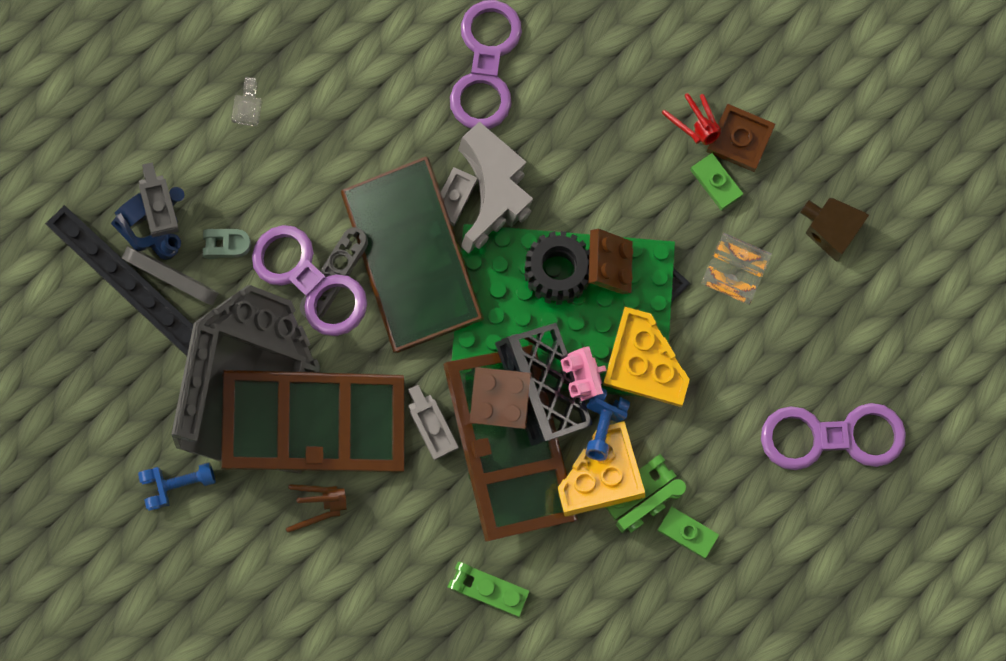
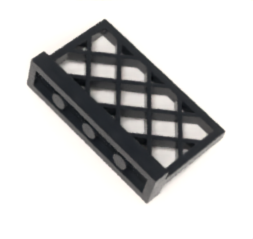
M557 323L514 334L495 342L504 370L531 373L530 367L532 364L542 369L539 380H536L531 375L526 432L531 446L593 425L585 401H581L580 398H572L571 396L568 399L559 393L563 383L569 386V383L575 381L573 372L566 373L562 368L561 373L550 368L554 357L561 361L568 356ZM550 331L554 341L552 347L541 342L544 332ZM525 339L533 344L530 354L523 351L519 340ZM538 347L549 354L545 364L534 358ZM547 373L558 379L554 390L544 384ZM541 390L551 395L548 407L541 403L539 397ZM557 399L567 405L564 415L553 410ZM572 408L579 412L582 423L576 424L568 419ZM550 415L561 421L557 432L552 433L548 422Z

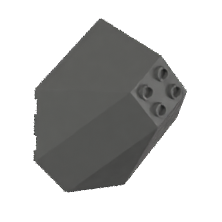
M247 285L193 324L171 434L177 449L221 461L223 370L320 372L318 360L313 359L308 346L311 344L303 326H298L293 313L296 310L292 301L252 285ZM235 381L233 457L277 458L278 382ZM290 383L289 458H304L317 383ZM278 470V471H284V472H291V473L301 474V471H295V470Z

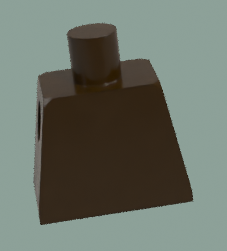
M829 198L823 208L808 200L800 212L813 221L806 234L836 262L840 259L869 216V214L834 198Z

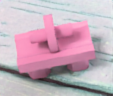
M589 346L569 353L567 357L561 360L563 371L566 373L573 372L575 381L569 383L568 387L572 398H580L581 401L603 394L600 374L607 371L606 366L597 367L596 360L592 357Z

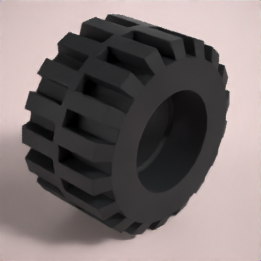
M555 231L549 232V237L540 236L538 242L534 241L530 251L527 252L524 269L525 281H528L530 291L534 290L535 296L538 299L544 297L546 303L550 304L551 300L556 301V305H562V302L565 300L567 303L573 302L574 297L579 298L589 285L590 249L586 250V243L583 240L578 242V236L574 234L570 238L566 236L567 232L561 231L560 235H556ZM551 257H563L572 263L574 273L567 279L555 280L544 272L542 268L543 263Z

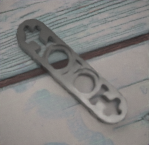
M357 227L346 230L320 271L325 277L336 274L350 275L368 245V237L364 231ZM359 234V239L361 240V243H355L352 246L351 251L352 253H355L352 257L347 251H344L342 249L346 247L349 250V248L352 245V242L349 239L351 238V236L357 237ZM340 256H345L348 258L347 267L342 270L336 269L334 266L335 260ZM333 287L330 292L322 293L321 297L326 298V300L323 302L319 299L317 302V307L319 308L317 316L319 319L325 315L342 287ZM306 295L300 303V311L305 318L306 314L304 306L307 297Z
M127 246L122 256V259L207 304L213 305L219 294L214 289L142 251H136L131 246Z

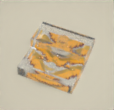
M723 232L701 284L750 305L772 254Z

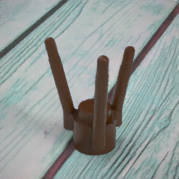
M290 484L288 486L290 490L323 493V496L297 498V503L323 502L324 510L330 509V511L287 527L286 532L289 533L330 517L340 516V511L347 510L345 489H337V486L321 487Z

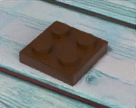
M727 104L718 124L721 128V134L716 141L709 144L706 152L713 153L714 156L755 172L775 127V123Z
M599 228L590 230L589 283L620 294L631 293L633 241Z
M475 367L470 423L526 429L532 373Z

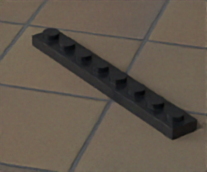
M64 205L45 223L47 227L187 357L193 324Z

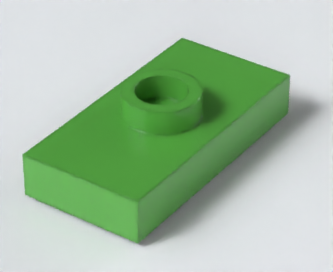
M713 153L691 167L690 171L721 211L743 196L742 191Z
M672 506L657 530L703 559L707 557L719 536L716 532Z

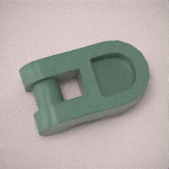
M206 229L203 231V239L206 240V246L203 248V258H238L245 256L250 251L251 241L248 234L243 230ZM223 240V247H216V241Z

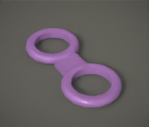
M485 0L473 5L464 14L461 22V36L466 46L474 52L471 73L463 76L452 89L450 108L455 118L465 127L471 129L478 122H481L488 129L500 125L508 116L511 108V93L506 83L498 77L500 57L511 52L519 42L522 34L521 21L514 9L508 4L497 0ZM485 12L502 14L511 25L509 38L497 46L480 44L471 32V26L475 18ZM475 83L491 85L498 91L501 97L499 110L494 115L484 119L469 116L464 112L460 104L462 93L467 87Z
M282 225L271 228L261 235L253 249L252 262L254 270L262 280L269 284L283 286L293 283L306 295L304 306L306 319L313 329L323 335L339 336L349 333L359 325L365 316L367 308L364 289L358 281L349 276L336 274L325 277L312 264L314 254L312 242L305 232L294 226ZM283 237L297 240L301 245L302 254L296 267L282 274L272 273L267 270L264 265V254L270 243ZM337 286L348 288L353 292L356 302L350 317L338 324H327L321 321L317 316L316 306L322 293L329 288Z
M869 403L858 406L848 414L845 421L819 422L814 414L804 408L790 406L778 409L768 416L762 427L761 442L763 450L769 459L784 469L799 470L807 468L819 459L823 451L846 450L859 463L878 467L887 465L899 457L905 446L906 432L902 420L895 411L880 404ZM877 415L887 420L891 425L894 441L890 450L885 454L870 455L860 450L856 445L853 430L857 420L861 417ZM787 418L800 419L812 430L814 437L813 447L807 455L797 459L787 458L775 448L772 440L773 429L781 420Z

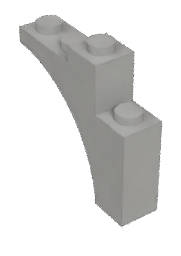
M478 122L462 137L458 149L467 159L478 178L477 181L481 195L479 216L472 228L465 234L461 245L468 253L475 247L480 249L489 239L488 235L493 230L498 232L505 223L510 227L518 220L522 223L530 215L531 210L529 208L533 201V198L517 185L525 175L523 170L526 161L481 122Z

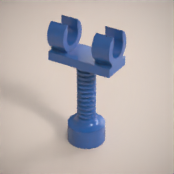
M602 388L603 394L590 398L587 404L588 409L600 414L595 439L588 442L586 455L597 461L606 460L608 456L609 446L605 443L610 420L619 423L627 418V411L630 406V402L620 397L619 401L615 400L613 405L604 402L607 396V390Z
M210 462L199 465L196 473L193 472L169 480H164L162 470L159 467L138 473L140 483L148 484L155 481L157 483L159 495L144 499L148 511L170 506L167 495L168 490L184 485L187 486V484H194L195 482H201L204 486L216 483Z

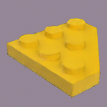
M625 307L603 385L682 407L690 379L675 358L676 355L666 338L662 336L653 316L650 313Z
M624 421L609 425L605 443L609 446L606 460H593L586 455V449H583L573 464V469L559 485L558 493L565 517L645 498V490ZM595 431V433H594L593 436H592V438H593L592 440L595 439L596 431Z

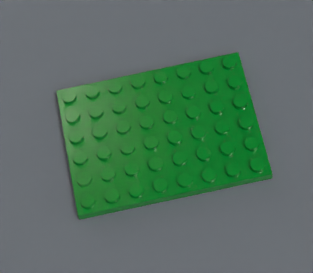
M464 224L462 242L465 234L473 225ZM502 227L498 232L493 230L488 235L489 239L480 249L475 247L470 253L466 252L463 248L461 249V254L484 320L454 331L452 361L498 352L495 342L514 334L557 323L567 354L589 346L592 357L596 360L597 367L606 366L607 370L625 307L650 313L656 321L662 336L666 338L669 344L675 241L623 237L633 241L631 293L620 294L589 283L587 289L583 291L579 298L574 297L573 302L567 303L565 300L562 302V305H556V301L551 300L550 304L546 303L544 297L538 299L535 296V291H530L528 288V281H525V261L531 245L534 241L537 243L540 236L549 237V232L554 231ZM566 234L570 238L572 234L578 236L577 241L581 242L583 240L586 243L585 249H590V234ZM559 256L547 259L542 266L544 272L555 280L567 279L574 273L572 263L566 258ZM459 282L455 318L469 313ZM550 331L544 332L541 342L552 347L554 341ZM525 339L519 340L521 347L533 345ZM538 347L539 361L545 364L549 354ZM554 357L550 368L561 373V361ZM502 363L479 367L504 370ZM475 368L459 371L462 382L474 383ZM606 372L600 374L602 380L601 387L607 390V394L643 397L603 385ZM547 373L544 382L545 385L554 390L558 379ZM563 383L560 390L569 391V386Z

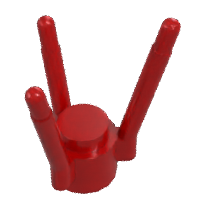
M685 94L686 100L699 119L694 124L695 132L666 110L662 111L665 117L692 137L696 144L702 142L703 145H709L716 141L721 134V128L716 123L704 94L700 95V99L707 117L703 116L690 94Z

